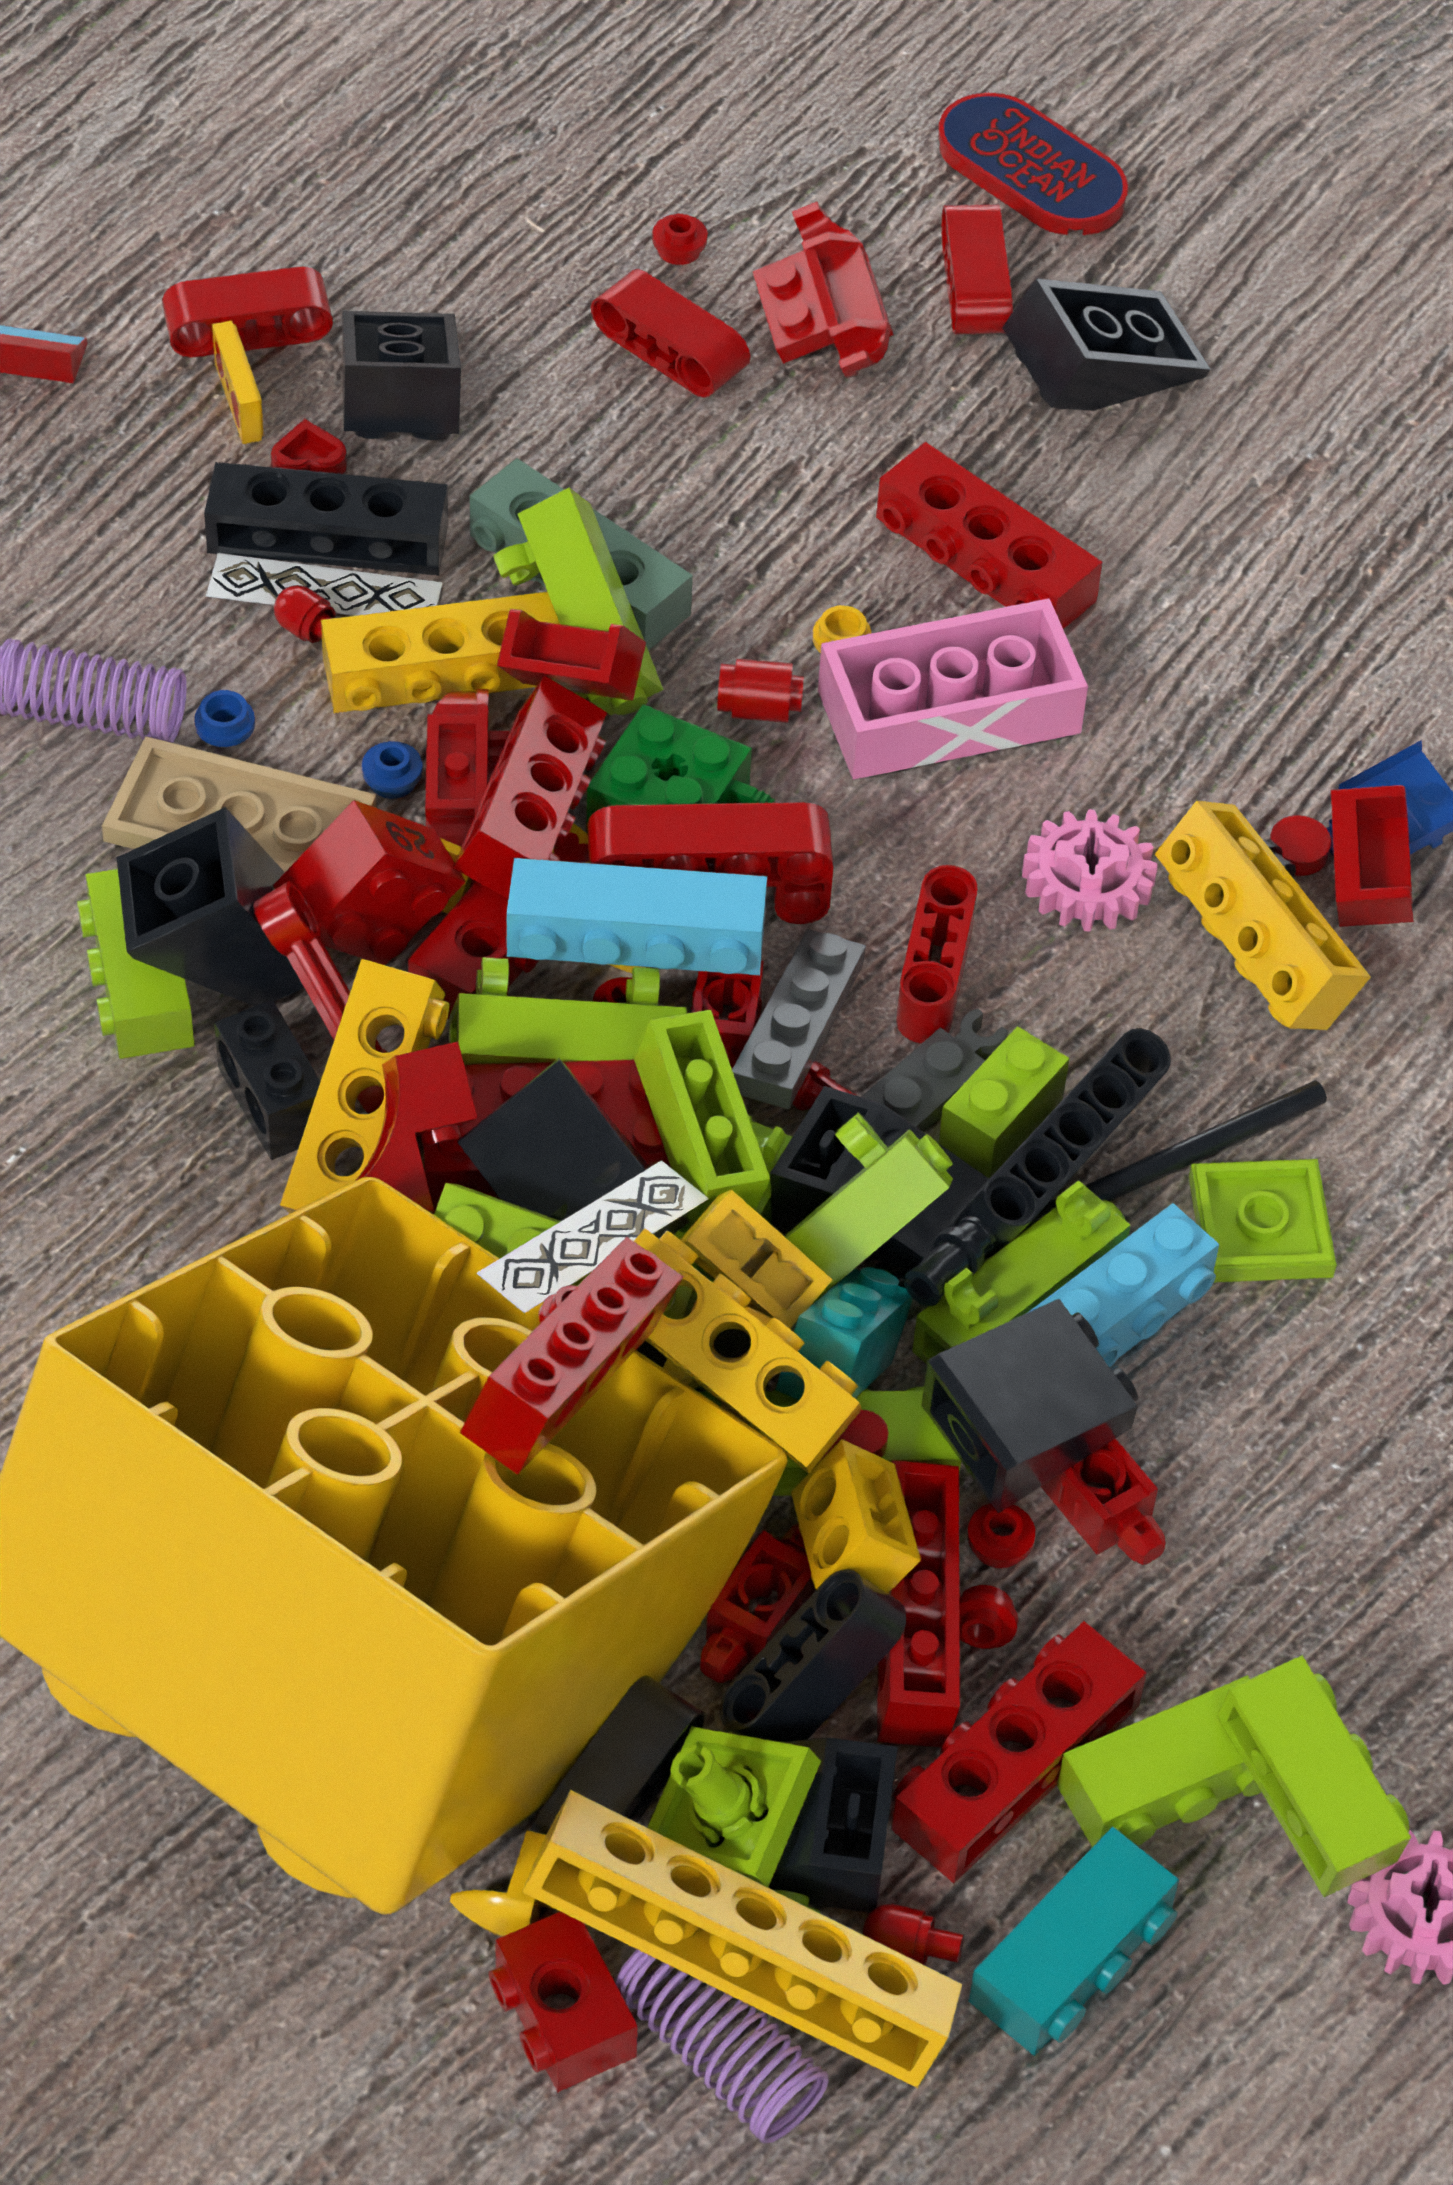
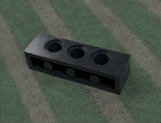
M215 462L204 511L207 553L439 576L448 529V484Z

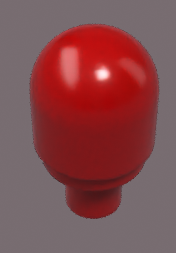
M301 585L285 588L278 594L274 603V615L278 623L302 641H309L311 643H316L322 639L321 620L334 619L336 616L335 609L331 607L328 600L308 587Z
M885 1904L875 1908L867 1916L862 1930V1935L923 1965H926L928 1957L959 1963L964 1943V1934L935 1928V1917L926 1915V1911L897 1904Z

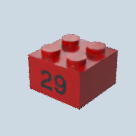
M353 800L272 886L276 889L286 882H291L301 891L318 919L321 928L320 939L324 946L386 965L406 948L407 943L433 916L440 913L446 907L448 900L466 883V880L461 872L453 868L455 862L433 828Z

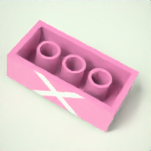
M1050 598L821 643L818 693L853 780L1080 734L1082 731L1088 685Z

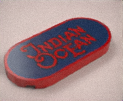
M977 93L956 100L941 115L938 139L940 142L939 149L945 162L1037 226L1052 233L1068 235L1069 229H1083V235H1090L1110 228L1122 217L1128 193V181L1121 167L1111 158L1025 101L1001 93Z

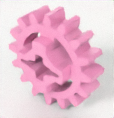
M1088 809L1085 820L1077 821L1070 811L1063 812L1062 826L1059 827L1055 823L1046 820L1042 823L1041 836L1031 835L1028 840L1027 854H1024L1022 877L1027 879L1025 893L1027 897H1040L1038 911L1042 915L1050 913L1055 909L1061 912L1059 925L1065 927L1073 918L1081 919L1084 931H1091L1094 920H1102L1110 930L1115 929L1118 914L1133 921L1137 918L1139 904L1148 905L1151 900L1157 873V863L1151 861L1154 848L1152 843L1138 844L1140 829L1137 826L1128 828L1125 831L1119 829L1120 816L1113 814L1104 823L1097 820L1095 810Z
M1409 1830L1411 1839L1397 1863L1351 1885L1347 1903L1356 1908L1353 1910L1349 1926L1351 1931L1369 1932L1362 1948L1366 1956L1381 1950L1388 1955L1384 1968L1386 1973L1391 1975L1403 1964L1411 1967L1410 1975L1414 1984L1420 1985L1426 1970H1435L1438 1979L1443 1985L1450 1984L1453 1976V1941L1442 1942L1447 1939L1453 1940V1849L1450 1850L1443 1847L1441 1831L1433 1830L1428 1844H1419L1416 1836ZM1424 1891L1428 1893L1427 1905L1430 1906L1431 1915L1429 1923L1425 1920L1426 1908H1423L1422 1896Z

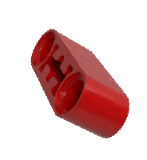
M943 205L941 241L952 332L954 335L1005 334L1002 327L1012 314V291L1000 205Z
M304 266L182 281L168 288L162 298L171 347L176 353L185 357L214 355L212 324L232 321L236 325L244 351L314 342L325 337L333 326V318L323 277L317 270Z
M632 270L591 303L593 320L605 336L696 396L702 398L711 396L750 363L751 356L748 345L735 329L643 270Z
M943 865L933 868L925 875L921 885L900 979L896 1024L900 1033L915 1043L922 1044L940 1027L949 1033L953 1023L973 930L978 891L974 876L958 866ZM934 945L943 947L940 963L931 961Z

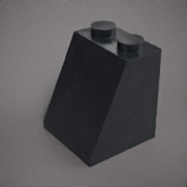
M226 807L116 857L126 950L133 959L253 1006L272 999L277 1001L304 988L287 956L278 952L265 935L254 911V901L273 891L274 887L272 885L285 872Z
M1060 1299L943 1351L927 1362L921 1406L998 1514L1127 1432L1133 1426L1138 1408L1135 1403L1138 1400V1394L1133 1383L1120 1367L1114 1366L1110 1369L1096 1350L1099 1346V1341L1089 1322L1078 1312L1071 1315Z

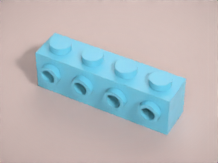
M514 858L506 913L507 957L760 975L767 876Z
M1172 1203L1029 1312L1060 1299L1071 1315L1078 1312L1089 1322L1099 1341V1346L1096 1350L1107 1365L1111 1367L1119 1357L1140 1341L1154 1335L1171 1317L1188 1304L1198 1301L1208 1292L1216 1278L1213 1272L1219 1243Z

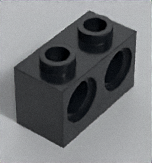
M273 999L215 1021L218 1069L269 1158L274 1160L298 1150L321 1081Z

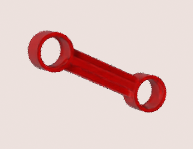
M286 882L254 901V911L262 930L278 952L287 956L333 1040H335L350 990L320 939L321 928L312 907L293 883ZM376 1038V1051L381 1053H388L387 1050L382 1049ZM367 1087L357 1096L360 1104L368 1114L373 1113L381 1106L384 1099L382 1087Z

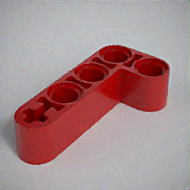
M814 803L615 805L599 809L589 817L587 823L589 864L767 876V887H773L775 912L781 920L791 924H809L822 919L829 911L834 870L830 820L828 812L823 807Z

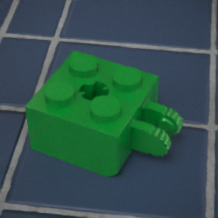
M643 704L587 788L586 833L588 834L587 823L589 817L595 811L608 806L776 802L774 801L775 799L770 797V794L750 786L751 747Z

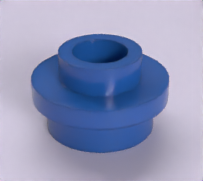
M230 690L215 691L208 694L196 710L194 716L195 730L198 736L210 745L217 747L235 746L247 740L253 733L255 728L254 711L239 693Z
M389 741L377 744L366 752L362 760V775L365 782L375 794L383 798L397 799L408 795L422 777L423 764L420 754L413 747L402 742Z

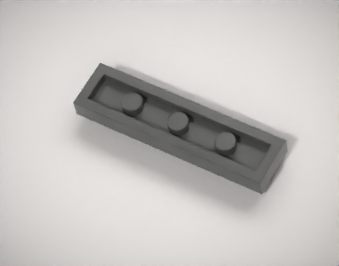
M810 929L806 930L732 1069L741 1096L790 1109L863 966L866 945L843 939L836 934L821 933Z

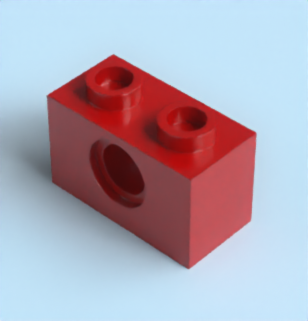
M477 881L408 959L409 973L434 979L445 992L443 1001L449 1003L447 1019H449L459 993L476 994L477 970H482L483 957L508 959L509 978L507 995L511 984L522 971L525 973L532 971L539 962V960L530 958L507 957L506 913L508 899Z
M560 1911L495 1940L496 1968L489 1971V1979L494 1994L505 2012L515 2008L525 2030L519 2033L525 2055L536 2073L543 2070L547 2071L557 2093L637 2057L638 2025L583 1922ZM554 1994H565L572 1997L576 2003L565 2009H554L542 2001Z

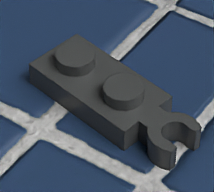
M979 1009L971 1010L962 1018L958 1035L953 1037L940 1027L861 1097L884 1104L916 1128L925 1132L942 1117V1109L947 1101L1007 1038L1008 1030L1001 1027L992 1036L982 1037L977 1035L976 1033L982 1027L983 1012Z

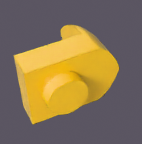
M526 1830L507 1893L491 1890L461 1891L452 1893L449 1902L472 1922L501 1937L537 1922L542 1907L554 1908L522 1893L546 1835Z

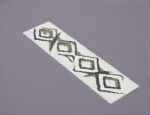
M218 553L206 597L274 605L278 594L289 586L301 585L308 587L328 600L331 607L335 609L336 614L358 616L437 606L442 582Z
M660 1161L480 1270L477 1274L523 1313H526L544 1302L548 1296L555 1294L560 1288L570 1286L591 1273L626 1236L634 1241L644 1228L653 1234L709 1198L667 1164Z

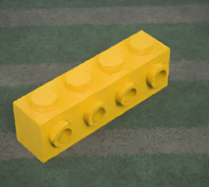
M1196 800L1156 851L1155 856L1169 872L1168 880L1179 893L1189 898L1202 915L1201 923L1204 928L1223 942L1236 959L1234 965L1238 972L1257 986L1269 1002L1268 1009L1271 1015L1282 1025L1290 1029L1328 1030L1371 978L1236 805Z

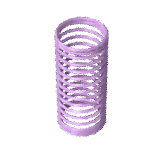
M12 638L5 640L1 645L0 714L2 716L9 714L11 717H17L21 714L24 720L34 716L37 722H43L47 718L51 725L60 721L64 727H67L73 723L77 729L87 726L90 732L100 728L103 734H107L113 730L116 736H122L126 732L130 739L139 735L142 740L147 736L173 743L177 737L184 714L187 688L186 676L182 669H176L175 667L168 671L164 665L158 669L155 676V668L152 663L145 666L142 673L139 661L134 662L129 670L126 659L119 661L116 667L112 656L108 657L103 664L99 654L93 656L90 661L86 651L82 652L77 658L74 650L71 649L63 657L61 648L56 647L50 655V650L46 644L41 646L37 652L33 642L29 643L24 649L21 640H13ZM31 650V670L28 685L23 697L22 690L24 671L27 658ZM45 652L44 673L36 700L37 675L42 655ZM58 654L57 676L49 702L51 673ZM71 656L70 678L62 705L65 671ZM84 659L83 681L75 706L78 675ZM97 662L96 683L89 707L91 679ZM110 665L109 686L106 700L102 710V698L105 677L107 674L108 667ZM123 668L122 689L118 706L115 712L116 692L121 670ZM136 670L135 692L130 712L128 713L131 685ZM148 673H150L148 694L142 714L144 689ZM162 674H163V683H162V686H161V689H160V694H159L158 703H157L156 717H155V709H156V699H157L158 687H159V684H160L161 676H162ZM174 685H175V693H174V700H173L172 710H171V713H170V716H169V720H168V723H167L170 699H171L173 687H174ZM2 690L4 693V702H2ZM30 698L31 711L29 714H26L24 709ZM17 700L18 709L13 712L12 709ZM43 700L44 714L38 716L37 711ZM70 702L71 718L65 721L64 714ZM56 703L58 715L52 719L50 713ZM83 705L84 720L82 723H78L77 717ZM96 707L97 722L94 726H91L90 719ZM123 709L124 726L118 731L116 724ZM109 710L110 725L108 728H104L103 722ZM136 712L137 729L134 733H131L130 725ZM149 715L150 731L147 735H144L143 727Z
M636 1950L623 1965L615 1981L628 2008L637 2009L639 2019L648 2020L650 2030L652 2032L659 2031L660 2040L663 2043H671L670 2049L674 2054H682V2062L685 2066L693 2065V2073L696 2077H704V2084L707 2088H716L715 2095L719 2100H727V2107L730 2111H738V2118L741 2123H750L749 2130L756 2138H759L761 2143L775 2142L794 2129L811 2112L824 2094L829 2081L827 2072L823 2071L821 2066L813 2067L814 2061L812 2057L801 2058V2046L789 2047L791 2043L789 2034L778 2036L779 2025L778 2023L767 2024V2013H755L757 2008L740 2000L736 2002L731 2011L706 2036L692 2044L701 2028L717 2014L727 2001L734 1997L724 1993L696 2024L680 2033L690 2016L702 2007L717 1989L709 1986L683 2014L669 2022L678 2006L699 1987L702 1981L694 1978L672 2003L658 2011L665 1997L688 1974L679 1970L662 1991L646 2000L650 1991L662 1982L674 1967L661 1962L647 1977L638 1983L656 1958ZM639 1998L638 2004H634L633 2001ZM653 2005L649 2015H645L643 2009ZM750 2006V2010L743 2021L732 2030L721 2044L703 2056L714 2037L739 2012ZM664 2016L660 2026H656L654 2020ZM762 2018L753 2034L729 2058L714 2067L725 2049L737 2039L746 2027ZM675 2027L672 2037H667L665 2031ZM773 2029L772 2034L763 2047L743 2067L727 2077L736 2061L763 2034ZM687 2038L683 2049H679L676 2042ZM784 2041L781 2049L765 2068L751 2081L738 2089L752 2067L771 2048ZM698 2049L694 2060H690L687 2056L688 2053ZM796 2052L787 2068L776 2080L749 2101L764 2078L783 2059ZM709 2061L706 2070L701 2072L699 2065ZM804 2064H807L806 2068L802 2072L798 2073L791 2080H789L766 2104V2102L769 2100L771 2095L776 2091V2089L794 2071H796ZM721 2072L717 2083H712L710 2076ZM814 2081L806 2095L785 2115L771 2124L783 2106L797 2092ZM733 2082L728 2094H723L721 2091L722 2087ZM744 2094L740 2105L735 2106L733 2099ZM756 2105L751 2117H746L744 2111Z

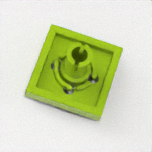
M691 1726L681 1751L672 1762L670 1777L647 1828L763 1886L769 1887L821 1761L809 1747ZM764 1810H768V1814L763 1820L755 1822L756 1816L760 1817ZM723 1835L725 1839L723 1843L717 1847V1844L720 1839L719 1836Z

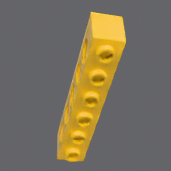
M570 1790L541 1844L522 1893L918 2088L949 2038L962 1988L961 1983Z

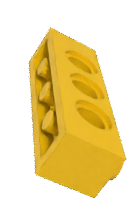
M548 592L321 620L323 662L333 712L366 711L386 706L427 703L433 700H440L452 691L476 692L477 689H489L490 694L536 688L535 685L521 683L497 667V662L510 609L523 610L540 622L560 624Z
M361 959L280 1206L287 1212L292 1213L354 1182L369 1162L376 1148L385 1114L386 1095L382 1064L396 1055L427 1049L430 1039L438 1040L445 1028L449 1013V1003L443 1001L445 992L434 979ZM392 1025L404 1027V1039L397 1049L388 1053L376 1051L375 1041L381 1030ZM370 1086L382 1087L384 1099L381 1106L370 1114L356 1113L355 1102L359 1093ZM350 1147L362 1148L364 1160L360 1169L349 1176H338L335 1171V1162L339 1154Z
M644 1228L634 1242L655 1254L662 1262L684 1276L679 1286L689 1287L697 1294V1305L689 1316L682 1319H671L662 1315L653 1333L646 1341L754 1430L780 1446L785 1451L787 1457L809 1474L861 1411L860 1402L852 1396L858 1385L826 1360L821 1368L818 1369L803 1357L798 1351L805 1342L775 1317H772L765 1326L749 1313L745 1307L750 1303L751 1298L728 1278L719 1274L711 1282L692 1266L698 1255L671 1232L666 1231L658 1239L649 1230ZM727 1329L742 1330L751 1339L748 1354L742 1360L735 1363L722 1362L712 1352L715 1338ZM781 1372L794 1373L805 1383L801 1399L788 1407L772 1404L765 1395L768 1381L774 1375Z

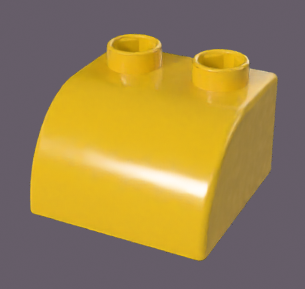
M363 1177L50 1333L44 1338L0 1473V1637L42 1667V1673L51 1695L71 1715L99 1730L127 1737H137L257 1825V1831L267 1854L288 1875L317 1891L345 1898H356L372 1911L386 1915L404 1908L541 1808L629 1688L644 1675H648L659 1683L700 1626L710 1606L720 1594L741 1558L787 1465V1455L780 1446L638 1351H635L517 1475L459 1432L489 1375L540 1325L538 1314L543 1302L528 1312L523 1313L477 1274V1272L499 1260V1258L384 1181L374 1177Z

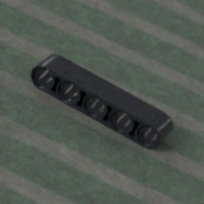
M1143 1028L1130 1029L1124 1033L961 1210L957 1218V1225L966 1216H973L981 1219L992 1230L995 1236V1241L992 1244L995 1246L985 1256L995 1255L1029 1225L1167 1073L1171 1065V1054L1165 1042L1152 1031Z

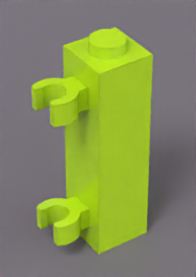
M568 487L518 513L517 515L528 541L523 544L506 547L493 555L501 577L509 576L512 584L517 586L531 580L540 571L560 625L606 632L609 631L611 624L623 625L644 640L591 504ZM646 646L633 701L579 692L574 693L584 699L588 696L591 703L612 716L614 714H630L639 710L643 704L646 705L648 703V697L664 689Z
M483 957L482 970H477L476 994L459 993L449 1016V1043L458 1041L464 1065L554 1062L558 1058L562 1062L634 1060L649 1020L687 1014L686 1007L658 1006L660 988L658 968H633L632 979H628L626 982V1004L507 996L509 978L508 959Z
M859 1112L838 1129V1132L835 1134L837 1138L865 1168L784 1236L833 1279L812 1304L950 1187L953 1178L946 1170L953 1165L952 1161L928 1134L919 1140L909 1129L887 1147Z
M1080 1181L1075 1182L1057 1197L1056 1207L983 1263V1266L974 1275H972L968 1268H965L944 1285L942 1299L936 1305L928 1306L916 1317L912 1352L927 1364L928 1360L939 1353L1028 1313L1129 1236L1131 1225L1126 1222L1122 1212L1113 1203L1101 1200Z

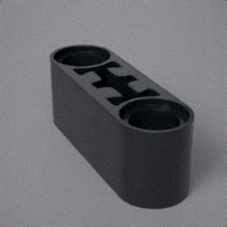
M844 1569L833 1573L728 1686L720 1704L722 1723L731 1731L742 1736L775 1742L809 1739L898 1642L906 1625V1610L903 1604L853 1570Z
M648 1675L639 1678L629 1688L544 1804L530 1831L544 1835L548 1833L570 1790L637 1823L668 1781L672 1762L681 1751L691 1726L703 1728L706 1713Z

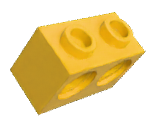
M733 1190L718 1195L680 1239L698 1255L694 1263L712 1279L715 1280L719 1274H722L751 1298L750 1303L747 1305L748 1307L771 1318L775 1317L789 1329L794 1326L799 1316L812 1305L833 1280Z
M841 1440L791 1491L799 1522V1531L803 1538L811 1570V1579L816 1590L833 1573L850 1569L889 1593L921 1561L894 1463Z

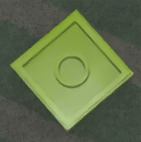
M1318 1159L1191 1164L1189 1183L1196 1224L1219 1243L1213 1272L1216 1275L1214 1283L1334 1278L1337 1264Z

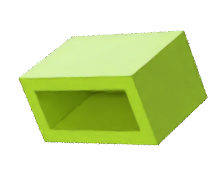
M1017 1026L943 1106L938 1143L990 1179L1063 1100L1070 1058Z

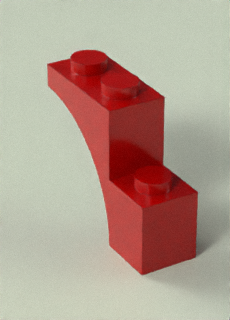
M458 1041L396 1055L382 1064L386 1095L383 1125L376 1148L369 1162L356 1179L358 1180L363 1177L380 1179L429 1212L434 1211L416 1137H421L423 1147L454 1141L461 1138L459 1127L477 1119Z

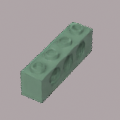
M516 458L470 495V536L483 549L495 553L515 544H523L528 540L517 514L564 489ZM593 509L649 651L691 615L693 575ZM539 571L531 580L538 581L545 586Z

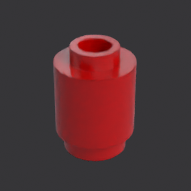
M736 659V664L721 663L717 711L732 712L731 718L788 723L789 711L801 712L804 676L792 675L793 663Z

